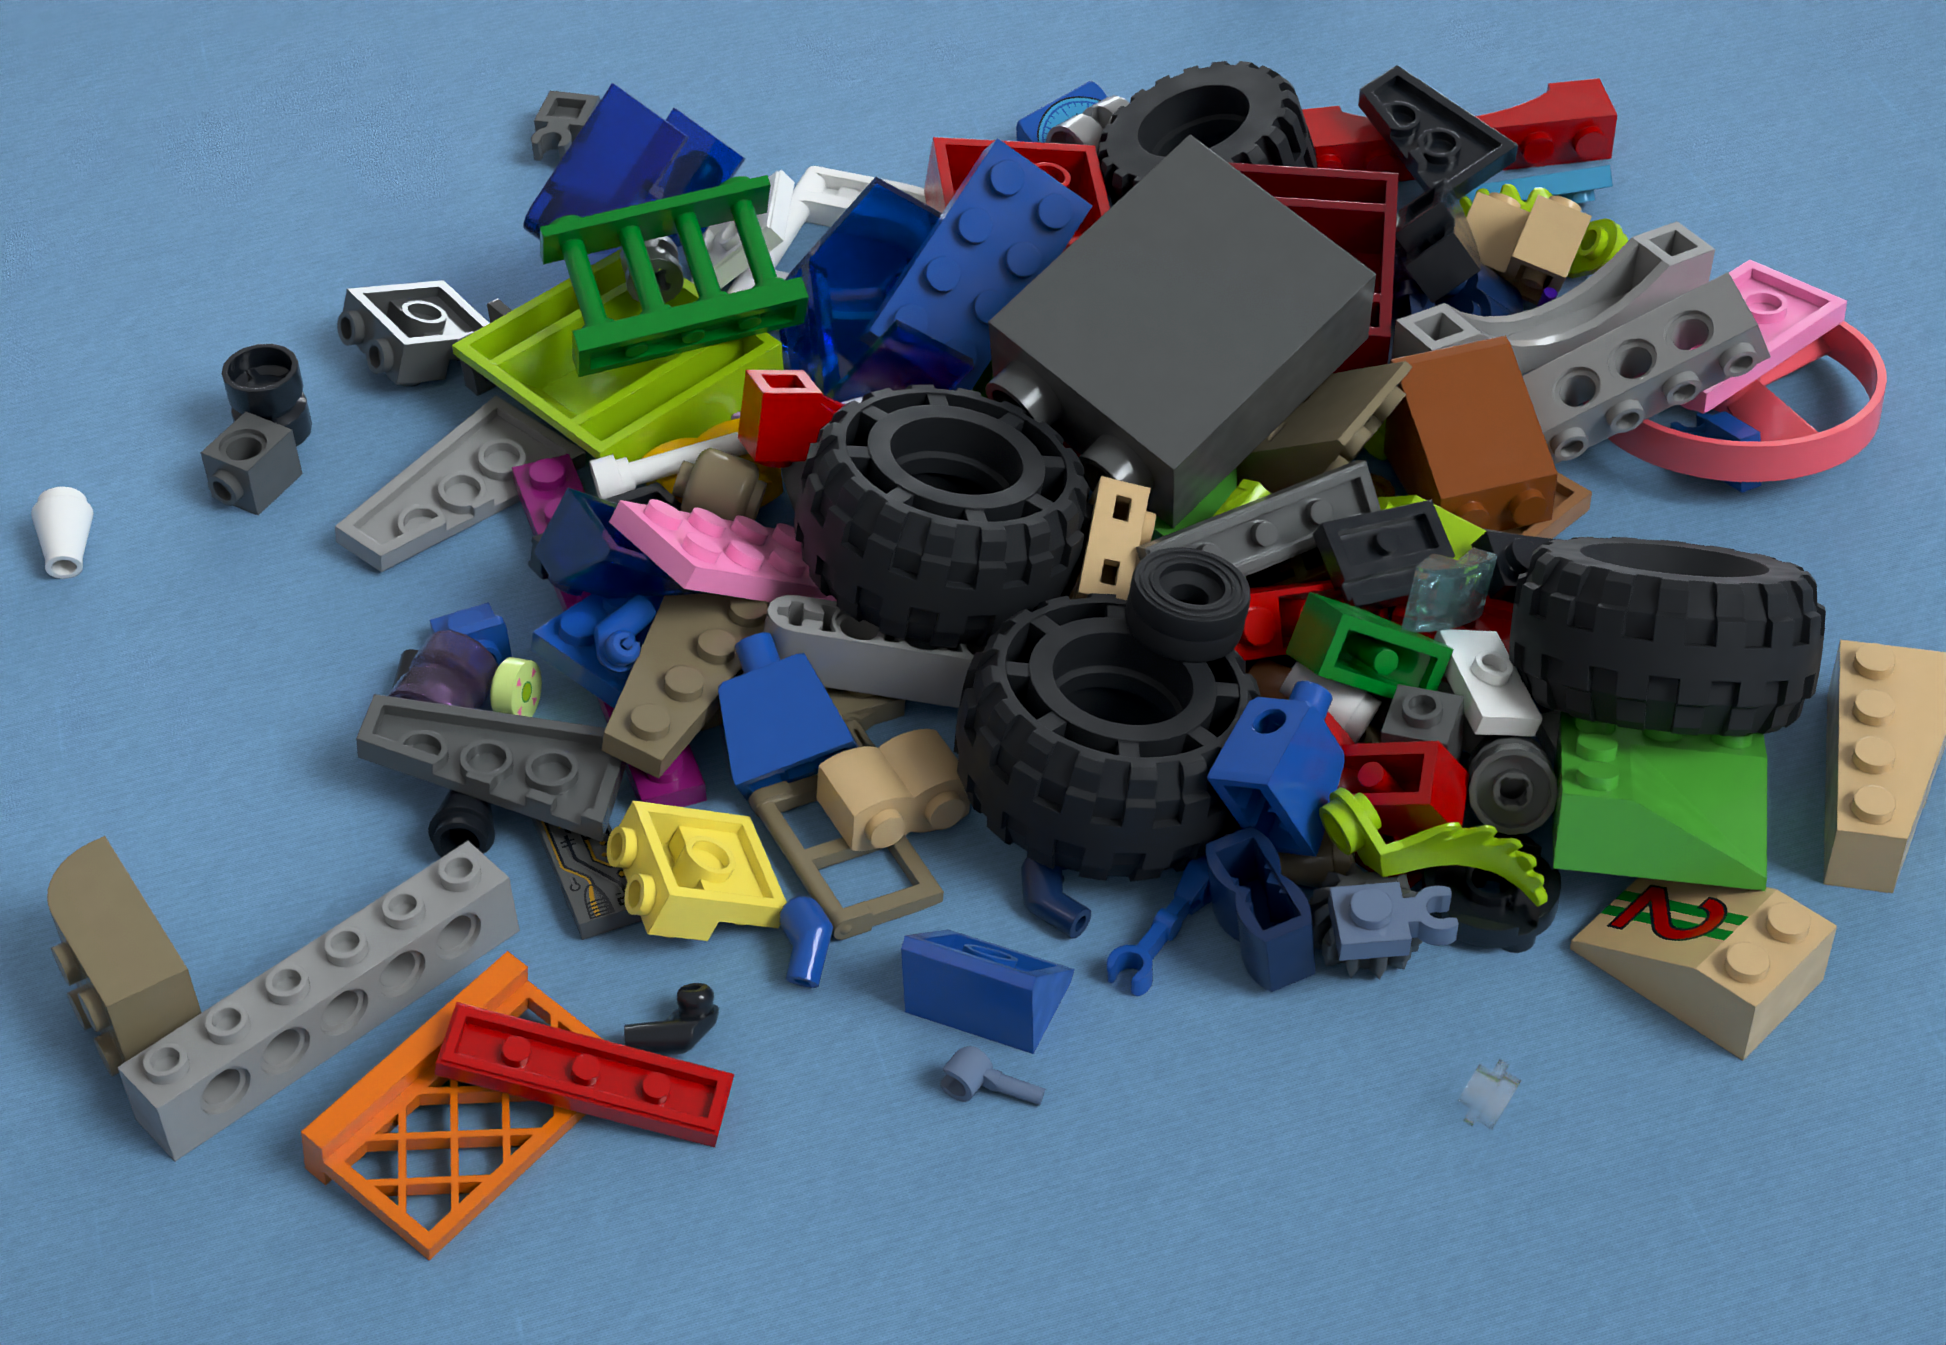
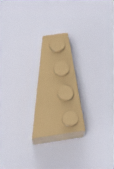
M1840 639L1827 693L1823 884L1886 893L1894 892L1922 809H1924L1933 778L1946 747V652Z

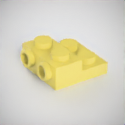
M633 800L620 825L615 827L610 833L607 842L608 862L612 867L623 869L627 879L624 896L626 910L631 915L641 916L647 934L667 938L708 941L719 922L779 928L780 912L787 902L750 816Z

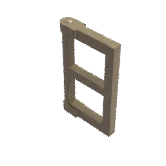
M818 774L791 783L782 781L757 789L749 797L748 802L756 816L761 818L812 899H815L820 904L833 924L832 934L836 939L843 940L871 931L873 926L919 912L943 902L944 891L907 837L903 835L897 843L887 848L913 886L845 908L841 906L820 874L819 869L883 848L853 851L843 837L804 849L781 812L817 801Z

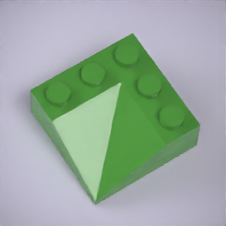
M1565 712L1560 713L1553 770L1558 789V797L1552 813L1553 869L1765 891L1767 882V752L1764 734L1748 733L1745 736L1671 734V732L1618 727L1615 724L1599 721L1592 722L1571 717L1570 714Z

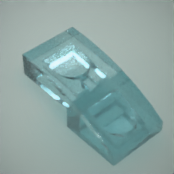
M1473 547L1459 560L1432 553L1416 567L1401 629L1414 633L1440 631L1466 625L1482 616L1498 554Z

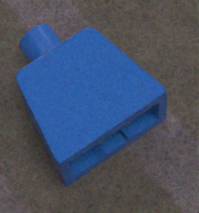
M768 632L748 636L736 643L735 650L744 674L722 682L718 685V693L732 778L735 786L746 800H749L751 794L757 789L782 781L791 783L818 774L819 765L828 758L840 752L859 747L805 653H798L780 660L773 637Z
M1309 681L1296 682L1288 700L1257 697L1249 701L1211 767L1207 779L1242 829L1251 826L1259 830L1272 842L1277 852L1316 857L1325 832L1319 815V809L1330 802V793L1337 790L1345 757L1344 751L1324 721L1333 697L1326 688Z

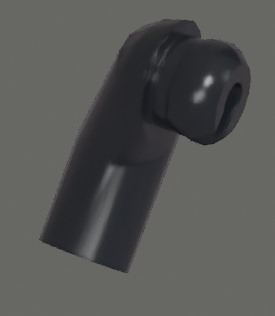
M691 983L682 986L677 992L678 1009L667 1020L624 1025L625 1046L664 1056L679 1055L690 1051L717 1022L719 1007L713 1004V990L704 983Z

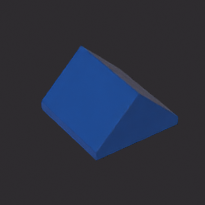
M949 929L905 935L901 947L906 1013L1034 1054L1062 1001L1075 970Z

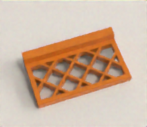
M508 951L301 1131L305 1169L324 1185H327L331 1180L335 1181L429 1261L586 1115L553 1106V1117L542 1127L510 1129V1102L534 1100L480 1086H458V1081L450 1079V1087H441L449 1078L435 1075L436 1061L456 1002L514 1017H519L529 1008L552 1027L602 1039L528 981V966ZM502 1102V1129L458 1130V1104ZM450 1104V1131L407 1133V1116L420 1105ZM398 1125V1133H389ZM510 1146H520V1147L511 1155V1147H510ZM503 1147V1163L491 1174L459 1176V1148ZM451 1149V1176L407 1178V1150ZM398 1151V1178L366 1180L351 1166L367 1152ZM460 1193H470L459 1203ZM451 1194V1211L430 1231L407 1214V1196ZM388 1196H398V1205L390 1200Z

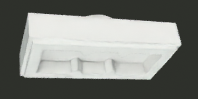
M1438 629L1434 640L1454 649L1444 674L1454 694L1464 696V714L1474 734L1535 736L1543 719L1525 684L1522 682L1516 667L1509 660V654L1496 631Z

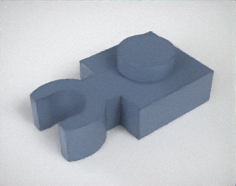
M1399 882L1330 887L1328 908L1339 961L1406 956L1410 953L1412 938H1419L1427 944L1436 946L1447 945L1456 941L1459 925L1457 918L1438 919L1430 915L1433 912L1449 911L1452 896L1451 889L1445 886H1430L1419 891L1415 897L1403 898Z

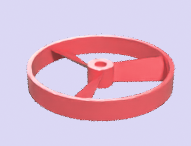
M1843 321L1713 408V410L1718 412L1726 411L1758 430L1761 435V442L1731 441L1697 436L1668 428L1649 419L1644 420L1631 431L1617 433L1608 439L1621 449L1643 461L1677 473L1699 478L1732 482H1768L1813 475L1831 469L1854 457L1875 436L1881 419L1887 383L1885 365L1874 345L1860 331ZM1828 355L1857 377L1864 386L1870 401L1860 412L1844 423L1818 432L1766 386ZM1590 400L1584 401L1583 405L1588 403Z

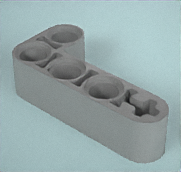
M784 595L770 602L763 632L771 633L780 660L798 653H805L823 686L828 688L959 708L962 688L970 663L975 653H983L986 647L977 648L975 644H957L956 648L929 646V642L907 637L904 641L881 633L879 627L865 620L858 622L836 606L837 601L800 595Z

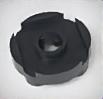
M1497 832L1494 838H1516L1523 845L1518 850L1531 854L1536 858L1537 866L1533 870L1544 876L1543 887L1548 895L1547 902L1539 907L1517 886L1494 872L1460 865L1424 868L1421 890L1430 886H1445L1451 889L1452 894L1449 911L1433 912L1430 915L1438 919L1457 918L1459 925L1456 939L1464 943L1485 948H1502L1511 953L1524 952L1533 947L1536 936L1547 930L1556 916L1561 892L1560 872L1558 869H1551L1549 863L1540 857L1542 847L1523 834L1507 835ZM1487 881H1495L1500 883L1499 889L1501 893H1487L1478 888H1483Z

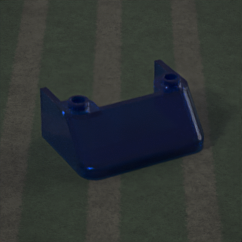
M612 83L529 208L524 219L523 228L540 241V227L550 225L551 222L562 216L578 215L585 217L716 187L724 181L733 178L746 158L678 109L673 108L665 120L622 88ZM709 226L701 228L702 234L706 232ZM678 234L668 236L673 240L676 247L682 246ZM622 247L608 249L591 254L598 255L614 253Z
M875 177L785 279L789 280L802 276L809 299L805 322L779 329L784 370H804L823 395L838 402L863 397L868 393L890 388L892 391L904 390L909 385H934L936 389L952 390L974 368L972 358L898 319L893 322L871 347L859 339L942 213L882 179Z

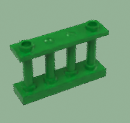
M768 175L751 179L746 176H737L724 181L716 187L585 217L566 215L557 218L550 225L540 227V256L543 265L561 260L565 261L585 324L581 329L572 331V358L578 377L783 329L805 322L809 296L803 278L801 276L784 280L777 277L757 215L767 213L771 186ZM734 221L755 285L751 289L728 294L726 291H721L701 228ZM678 234L699 298L696 302L671 307L664 304L644 241ZM622 247L642 312L637 316L614 321L612 318H607L587 254Z

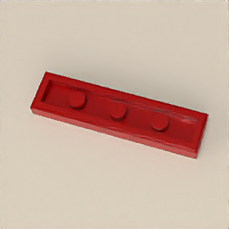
M456 1002L435 1067V1075L711 1147L716 1146L735 1075Z

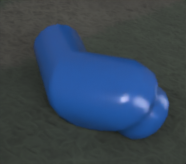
M797 896L790 899L780 912L781 928L793 946L785 979L798 986L817 988L819 987L834 926L815 899L807 896Z

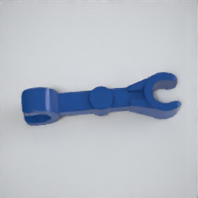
M1206 855L1189 861L1174 892L1175 898L1166 909L1161 908L1157 912L1151 928L1137 945L1119 946L1109 954L1107 959L1108 982L1113 983L1122 970L1136 969L1138 972L1132 978L1131 993L1135 996H1142L1148 992L1153 982L1152 960L1168 940L1172 941L1177 936L1182 922L1188 914L1193 915L1212 901Z

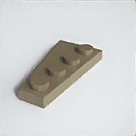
M672 579L641 647L640 655L633 665L605 728L602 751L659 779L721 707L718 685L744 674L735 645L748 636L763 633L770 602L688 590Z

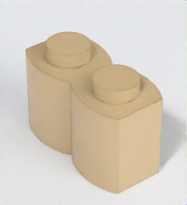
M934 729L909 731L886 741L879 747L864 746L852 748L828 758L818 767L816 799L853 851L886 848L897 843L903 835L906 836L910 832L923 833L947 829L968 815L970 810V801L957 774L958 759Z

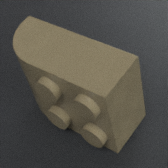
M105 836L98 838L69 855L53 874L48 887V906L61 941L60 944L51 947V951L68 986L76 983L77 988L67 992L70 1004L84 1030L93 1027L95 1032L100 1031L101 1035L94 1038V1043L109 1074L114 1076L119 1073L118 1066L202 1012L188 968Z

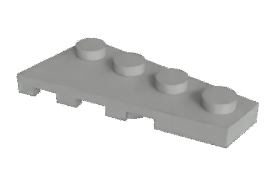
M494 396L335 526L336 542L383 572L520 502L513 481L512 467L570 454L577 471L585 466L586 452L500 397Z

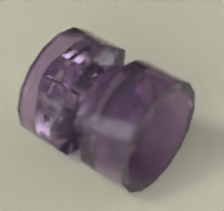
M452 630L437 631L428 637L412 660L409 668L410 671L400 677L388 696L481 709L490 695L493 676L498 668V664L492 654L481 643L466 634Z

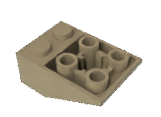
M1402 361L1332 373L1236 467L1237 486L1243 479L1260 482L1266 490L1274 493L1352 462L1381 427L1385 419L1406 396V393L1397 386L1412 369V366L1408 362Z

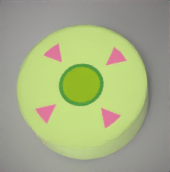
M509 657L498 666L493 676L490 690V702L493 712L528 717L534 715L542 689L541 671L535 661Z

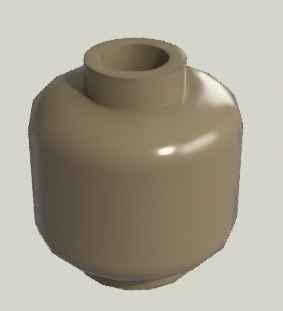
M708 448L699 454L695 464L683 461L673 487L672 495L682 498V512L691 513L693 508H702L726 520L734 521L735 517L740 515L755 521L765 495L767 482L759 480V468L754 462L715 448Z

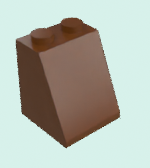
M1506 335L1391 359L1390 364L1406 361L1412 366V369L1397 386L1406 393V396L1386 418L1384 454L1407 494L1417 495L1425 500L1432 499L1433 504L1480 528L1503 531L1552 520L1558 473L1511 343Z

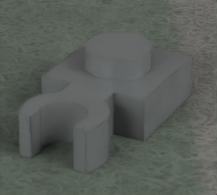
M550 90L534 119L536 132L531 138L534 160L541 161L544 153L549 150H559L560 163L567 164L574 156L572 143H587L602 114L600 96Z

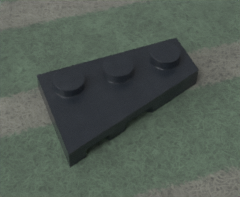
M1398 65L1360 88L1358 106L1425 192L1446 178L1459 200L1516 160L1518 144Z

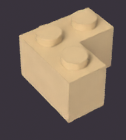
M1477 191L1466 218L1478 248L1480 262L1514 285L1519 290L1523 300L1537 305L1544 289L1547 287L1554 288L1559 294L1592 216L1581 212V207L1574 201L1561 196H1550L1548 199L1538 195L1531 212L1521 209L1520 203L1510 196L1497 192H1492L1488 196Z

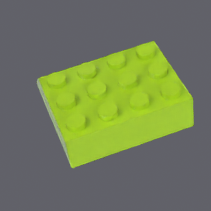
M622 248L591 265L607 318H612L614 321L637 316L642 312L640 303L633 299L627 291L625 272L622 269L620 256ZM683 277L684 284L680 293L674 299L664 304L675 307L696 302L699 297L695 284ZM570 278L452 345L455 356L596 459L613 454L615 460L627 457L628 462L642 459L645 454L663 443L680 438H698L711 427L731 420L734 413L741 411L746 370H784L782 343L766 332L578 377L572 358V331L581 329L585 324Z

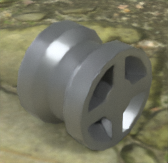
M668 236L644 241L664 303L674 299L680 293L684 284L677 247ZM622 250L620 256L622 269L625 272L627 291L633 299L639 302Z

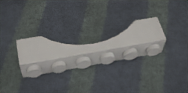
M1678 221L1632 237L1611 260L1587 280L1561 297L1534 309L1507 316L1483 317L1461 312L1443 303L1398 319L1395 326L1392 359L1506 335L1511 343L1521 374L1533 371L1709 282L1715 249Z

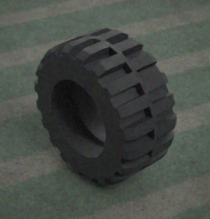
M1227 61L1212 62L1210 67L1199 68L1198 65L1183 69L1184 73L1172 78L1167 75L1155 81L1156 85L1147 91L1141 89L1131 96L1130 104L1126 107L1120 106L1112 115L1111 123L1106 124L1102 132L1097 150L1104 184L1112 205L1117 203L1189 135H1192L1229 163L1317 168L1316 151L1294 87L1288 80L1272 69L1263 65L1259 68L1252 62L1239 61L1237 65H1230Z

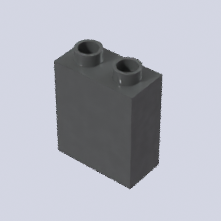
M1189 135L988 321L993 379L986 385V394L988 399L1000 403L1006 401L1024 409L1027 412V416L1039 423L1044 421L1059 433L1068 445L1081 454L1078 458L1084 467V479L1092 492L1101 476L1151 488L1147 508L1151 512L1156 513V516L1171 528H1174L1368 339L1376 273L1192 135Z

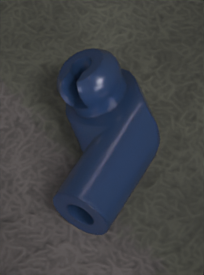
M1026 857L1021 866L1023 903L1026 909L1069 937L1076 938L1080 936L1090 922L1091 910L1063 893V882L1065 879L1062 875V870L1067 869L1056 865L1054 869H1051Z

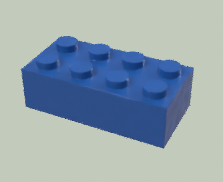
M997 138L982 152L859 339L925 385H934L936 389L954 391L957 388L972 390L991 361L988 321L1061 255L1092 208V205Z

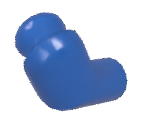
M639 594L633 596L595 627L594 642L596 656L599 663L607 670L615 673L629 671L633 668L636 659L639 657L641 646L640 642H636L635 636L650 625L656 616L654 606L646 597Z

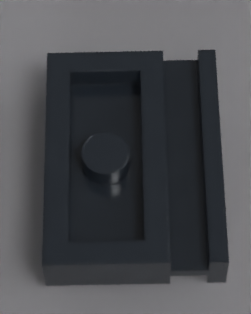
M1432 499L1323 522L1313 532V537L1335 591H1341L1346 604L1368 612L1454 593L1466 582L1462 573H1456L1451 561L1455 554Z

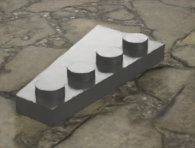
M374 694L356 738L358 758L602 842L627 765L626 762L602 751L605 731L603 727Z

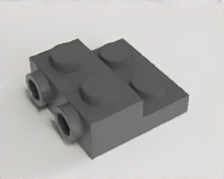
M442 280L349 288L346 290L343 311L338 317L337 329L339 337L345 345H356L361 352L366 354L367 364L373 373H385L396 385L417 386L421 382L446 379L450 359L460 361V358L453 354L452 345L457 342L456 340L490 323Z

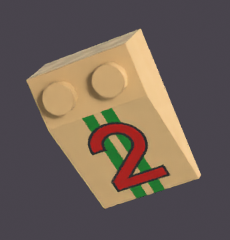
M1637 878L1571 940L1570 949L1743 1061L1823 981L1837 925L1778 889L1766 887L1765 891Z

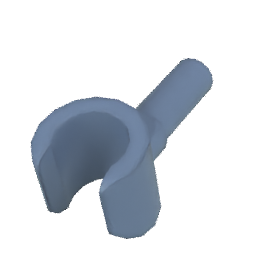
M973 1046L963 1047L951 1057L943 1067L946 1075L940 1084L946 1094L962 1102L969 1101L981 1086L996 1092L997 1090L1037 1105L1041 1104L1045 1093V1088L1004 1075L1001 1071L993 1069V1065L987 1055L979 1048Z

